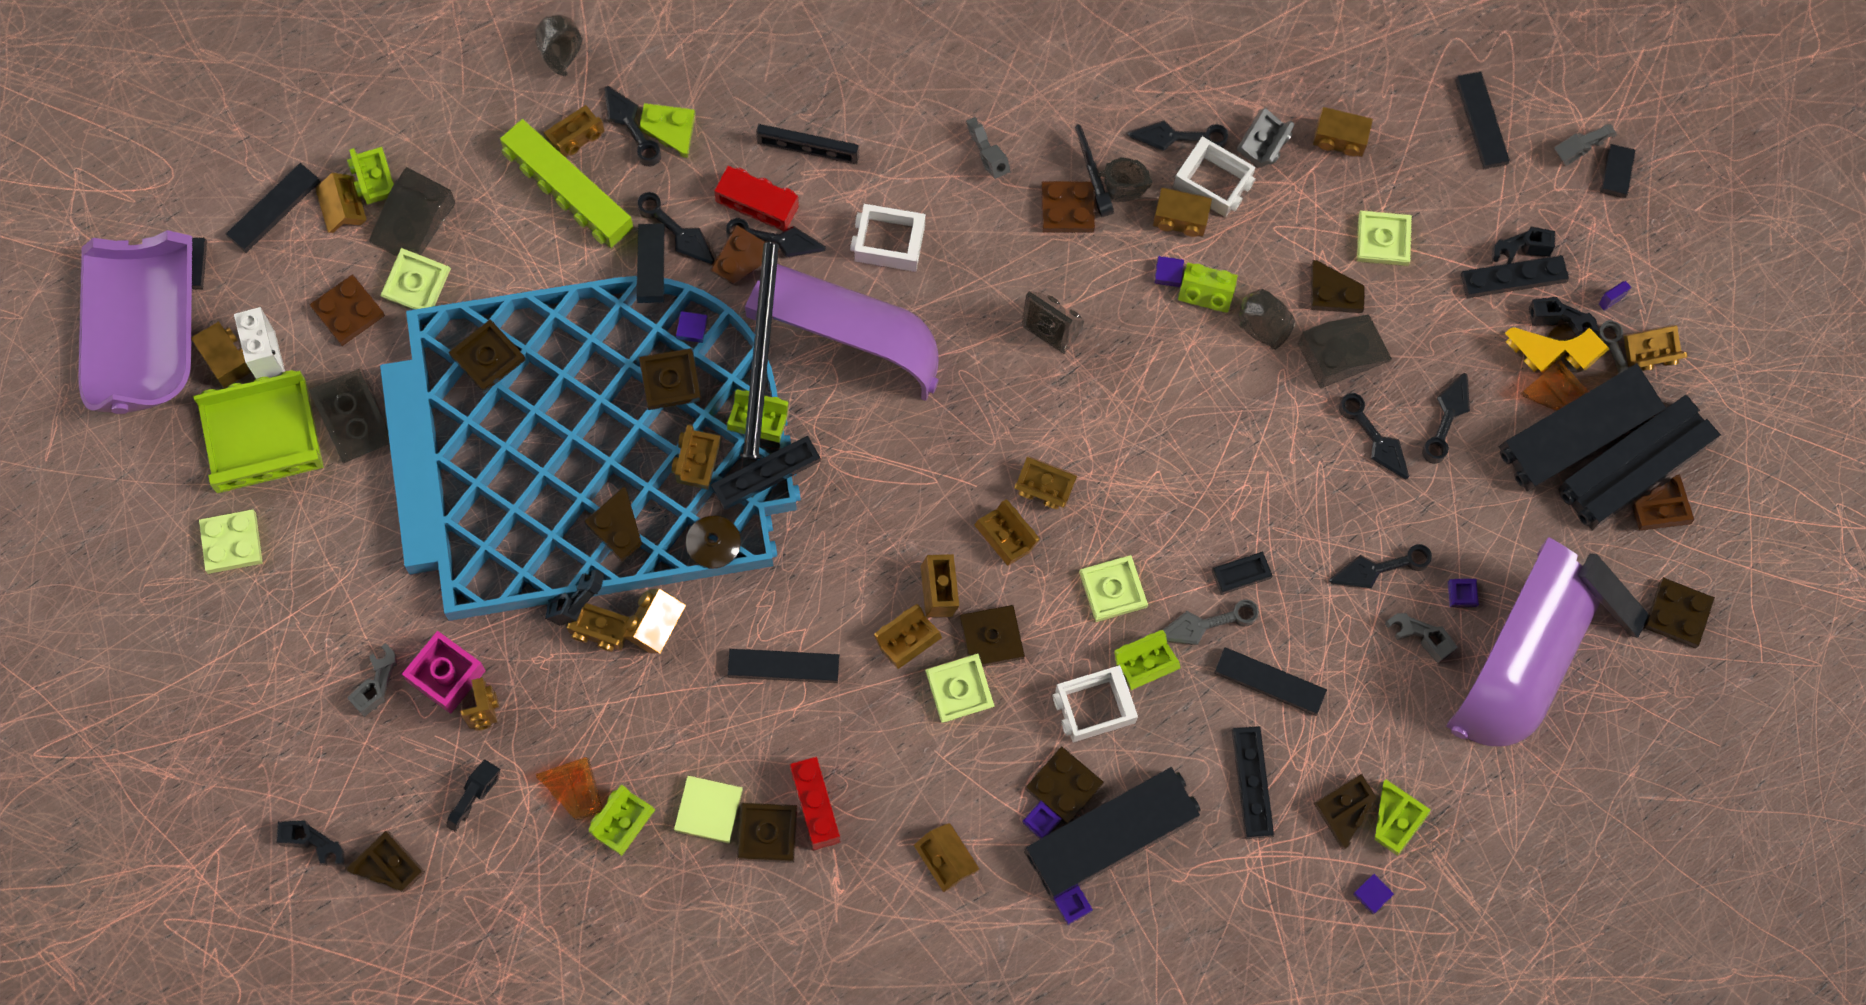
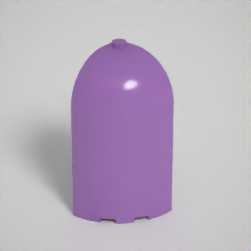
M167 230L155 237L142 239V244L129 245L128 240L113 241L92 238L82 246L78 379L82 402L89 410L115 414L141 411L171 400L184 388L191 368L192 236Z
M777 264L772 319L884 358L905 369L917 379L922 389V400L926 401L929 393L934 394L939 381L938 378H935L939 361L938 349L932 332L918 316L901 307ZM757 281L745 306L746 317L756 320L760 281Z
M1549 537L1541 545L1537 553L1538 558L1476 682L1459 710L1446 725L1447 728L1451 729L1452 734L1459 738H1468L1483 745L1499 747L1518 743L1530 736L1546 716L1600 604L1596 596L1578 577L1583 567L1576 561L1578 555Z

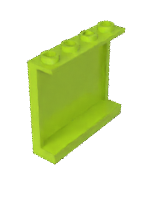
M285 371L280 376L271 378L260 377L255 379L254 382L246 384L234 383L225 389H209L203 391L200 395L193 396L199 407L211 470V474L208 475L209 482L216 493L324 468L307 383L301 371Z

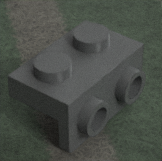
M1263 108L1259 110L1236 150L1258 168L1269 164L1272 165L1278 160L1282 145L1291 138V130L1295 123L1292 121L1283 123L1270 111Z

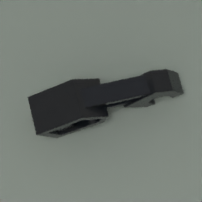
M1531 226L1527 232L1504 241L1500 239L1493 247L1492 261L1498 262L1500 254H1503L1507 257V264H1511L1519 250H1522L1526 255L1550 257L1555 248V231Z
M1557 297L1532 299L1529 307L1532 326L1557 325L1560 320L1569 323L1570 328L1577 336L1583 333L1582 327L1590 328L1597 334L1596 318L1590 313H1583L1561 303Z
M597 569L592 570L591 576L584 573L573 596L564 593L548 600L545 619L559 626L577 621L583 606L594 594H598L600 591L604 573Z
M484 759L469 775L464 786L465 793L448 816L447 828L453 832L459 829L460 822L462 820L466 821L475 799H483L498 782L500 768Z
M306 820L278 821L277 844L284 847L308 848L313 844L316 846V852L321 865H327V858L331 854L336 855V865H344L345 851L338 841L333 842L311 827ZM296 829L305 830L307 836L303 840L301 838L296 840Z

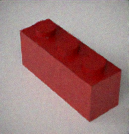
M727 166L714 190L717 203L781 231L788 229L799 208L798 195L793 190L786 187H777L766 178H756L749 175L746 170L740 167L733 168Z
M817 756L791 763L790 770L813 851L841 843Z

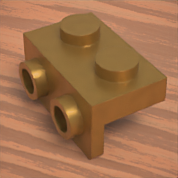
M584 105L546 130L544 136L564 157H567L568 155L576 154L589 141L597 140L605 130L601 118H596L588 106Z
M1677 325L1623 335L1628 366L1638 364L1642 371L1654 369V364L1663 363V366L1679 364V359L1687 358V352L1681 351Z
M687 425L686 432L680 433L678 448H681L679 458L675 457L672 464V473H675L677 483L709 490L721 436L695 431L693 425Z
M1027 456L1014 488L1019 490L1018 494L1031 500L1035 496L1043 499L1044 505L1058 510L1059 506L1064 508L1067 505L1078 475Z
M1007 499L1003 500L997 509L981 517L974 524L1007 566L1029 554L1040 540L1035 531Z
M586 603L577 621L568 623L566 629L572 634L571 638L576 641L587 643L590 640L598 643L597 647L605 651L613 652V649L621 651L626 640L623 637L627 630L625 625L630 617Z
M915 604L910 609L905 610L900 616L884 625L874 634L880 650L897 669H900L942 639L940 631L925 617L919 604Z
M482 677L471 680L477 707L461 711L462 718L470 729L474 728L476 731L488 729L491 727V724L497 723L495 708H499L496 692H493L492 685H487Z

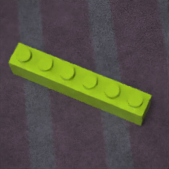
M521 119L500 138L503 155L510 162L515 160L520 165L519 168L528 178L533 177L537 180L539 188L547 195L551 193L556 198V203L564 211H571L576 222L583 228L587 226L592 231L593 237L600 244L605 242L612 248L633 229L631 216L525 120Z

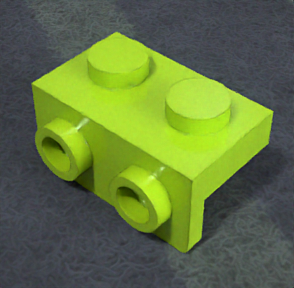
M382 147L359 154L356 153L354 148L349 149L351 158L347 159L351 173L357 174L358 181H355L354 185L358 197L364 196L368 205L397 196Z
M1187 262L1178 300L1227 313L1229 312L1238 275L1226 270H1216L1205 267L1202 264Z
M736 390L734 405L727 423V430L745 434L749 391ZM764 396L761 427L762 439L780 442L788 417V401L778 397Z
M1164 630L1148 634L1146 637L1123 645L1114 651L1116 666H1121L1125 681L1130 690L1180 669V662L1169 647Z
M620 785L617 790L610 794L607 804L601 813L594 816L588 831L595 839L622 856L655 809L632 794L627 787Z

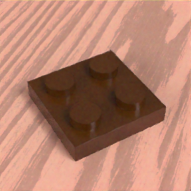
M1042 181V233H1094V187L1092 182Z
M353 274L309 304L341 346H344L385 317L384 312Z

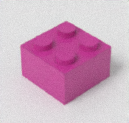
M437 631L402 675L410 685L451 714L472 689L471 680L481 678L486 670L480 661Z

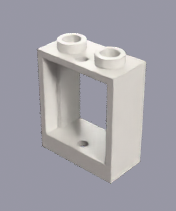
M1201 137L1177 173L1173 187L1181 192L1212 198L1210 209L1227 217L1231 210L1235 212L1243 199L1240 197L1244 190L1248 192L1256 179L1252 177L1255 167L1208 139ZM1204 158L1241 179L1227 201L1190 180Z
M864 204L862 213L858 212L855 228H859L858 236H853L850 251L855 252V262L916 272L926 214ZM869 219L912 226L908 253L864 246Z
M261 307L234 314L245 362L255 378H271L280 376L285 372L276 333Z
M1120 665L1057 684L1056 694H1053L1056 709H1061L1064 720H1061L1066 736H1071L1072 742L1135 724L1138 718ZM1110 682L1121 717L1078 730L1067 694Z

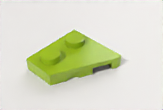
M644 103L640 129L648 136L658 139L659 143L664 146H670L680 152V156L683 158H688L695 110Z
M1385 779L1382 787L1375 841L1399 856L1428 817L1431 809Z

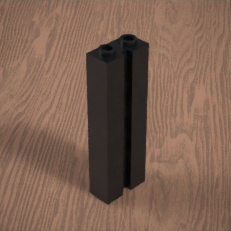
M1635 364L1498 446L1501 450L1500 455L1506 464L1512 463L1517 471L1514 474L1515 480L1526 491H1529L1666 409L1639 365Z
M1686 394L1569 477L1558 490L1563 501L1571 505L1578 513L1579 520L1593 531L1712 445L1721 434L1708 419L1704 420L1698 413L1700 409Z
M1170 767L1025 847L1024 853L1041 879V883L1051 901L1197 821L1200 817L1199 811L1201 809L1195 797H1189L1184 788L1186 783L1179 772L1175 773L1173 768Z

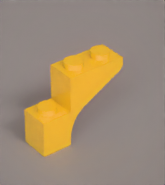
M1515 327L1505 332L1509 337L1506 343L1516 353L1521 350L1527 356L1524 362L1534 372L1539 369L1544 373L1566 352L1569 354L1566 359L1576 370L1581 366L1586 371L1609 350L1608 346L1590 328L1580 336L1567 341L1554 340Z

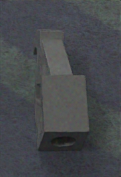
M976 117L966 120L970 136L980 150L979 155L985 170L994 179L1010 173L1011 170L1007 156L997 144L993 146L989 144L983 125L981 123L978 124Z
M1607 124L1586 135H1583V133L1574 134L1554 148L1565 166L1587 154L1592 149L1591 145L1601 146L1604 144V140L1609 137L1614 138L1617 136V133L1611 124Z
M1397 613L1385 623L1388 629L1394 624L1400 626L1401 631L1394 636L1397 640L1413 635L1421 637V645L1437 663H1440L1458 648L1443 626L1435 627L1408 617L1407 613ZM1436 635L1441 643L1435 646L1432 639H1429L1430 636Z
M386 643L381 646L386 652V656L383 659H377L374 654L369 656L376 672L374 680H365L347 697L363 717L385 702L384 695L393 668L397 665L396 654ZM372 688H375L377 694L369 701L364 695L371 691Z

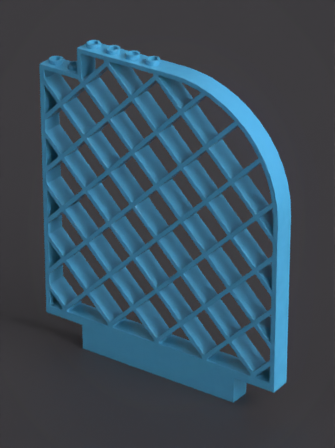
M629 276L406 311L412 360L380 365L404 565L410 575L439 570L444 614L449 621L546 605L548 600L564 593L573 596L577 591L582 574L586 573L591 576L592 570L595 569L604 573L603 579L605 581H603L598 594H594L593 597L774 566L773 557H778L775 541L769 540L768 532L773 531L771 514L797 510L796 501H801L799 485H793L792 476L786 479L789 498L764 502L777 485L775 484L754 495L753 498L750 497L740 502V504L745 506V509L733 524L737 527L740 534L754 514L760 516L766 554L753 555L740 546L738 558L724 567L709 569L700 565L687 567L667 553L687 526H692L700 519L696 514L714 492L711 484L723 479L744 451L745 434L740 435L737 432L727 430V425L714 417L734 391H749L750 386L742 380L752 368L755 334L733 309L704 290L683 282L664 278V294L677 296L678 298L659 322L655 324L631 308V305L637 299V276ZM624 293L620 299L613 296V294ZM595 298L611 309L592 334H589L565 318L579 300ZM693 301L720 315L705 334L703 343H698L693 349L695 367L698 366L724 385L704 410L694 403L677 405V407L697 419L693 424L695 431L703 432L706 427H709L733 443L734 447L715 472H713L709 490L702 488L685 509L658 490L672 472L673 460L675 457L679 458L681 448H678V444L677 446L673 445L649 429V426L664 408L647 409L637 421L611 402L631 377L643 383L639 357L648 356L659 341L674 351L691 348L667 331L680 316L681 311H684L688 304ZM559 303L554 310L547 306ZM531 308L546 320L528 343L524 345L500 328L515 310ZM493 314L490 319L519 349L526 360L490 388L467 417L442 400L464 374V371L450 357V349L435 340V338L450 320L465 318L477 327H481L488 321L481 315ZM622 317L648 333V336L629 360L603 343L604 339ZM428 324L423 330L422 325ZM729 324L743 335L752 347L732 374L705 357L706 353ZM557 327L583 343L582 347L563 370L537 353ZM425 348L431 349L452 364L431 391ZM594 352L621 369L601 395L574 378ZM768 360L766 376L771 396L778 397L772 368ZM529 362L555 379L535 406L508 389ZM566 387L593 404L572 432L545 414ZM501 397L527 414L506 442L479 425ZM433 408H437L461 425L439 453ZM603 412L630 429V432L610 457L583 440L584 436ZM538 422L565 440L543 468L517 451L518 447ZM784 430L780 439L781 449L791 444L790 435H784ZM472 433L498 450L476 479L450 462ZM641 437L669 455L648 483L620 465ZM575 448L602 465L601 469L581 494L554 476ZM759 448V456H762V458L770 455ZM509 459L536 476L514 505L487 487ZM442 469L469 486L468 490L447 516L441 477ZM613 473L641 491L631 504L635 519L650 499L679 517L658 546L640 535L642 541L640 547L651 555L636 575L619 578L600 565L611 551L603 542L592 556L589 557L563 539L584 510L593 514L600 508L592 500ZM547 484L574 502L552 531L525 513ZM480 495L507 512L485 542L458 525ZM518 521L545 538L523 569L496 551V548ZM449 532H453L478 549L456 579L454 578ZM715 535L709 536L714 542L718 540V537ZM558 547L584 566L568 587L551 589L533 575L554 548ZM488 558H491L514 574L516 578L500 598L484 601L468 590L466 586ZM660 562L671 568L670 570L653 572ZM526 584L538 591L519 595ZM457 595H461L471 603L458 605Z

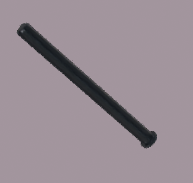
M765 242L763 244L743 454H740L742 458L762 459V456H759L779 251V245L775 242Z

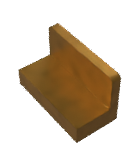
M331 173L316 187L317 197L328 233H334L343 224L361 226L367 221L361 199L358 197L354 185V175Z
M950 823L929 831L914 844L915 849L943 892L950 890L962 879L979 871L978 865Z

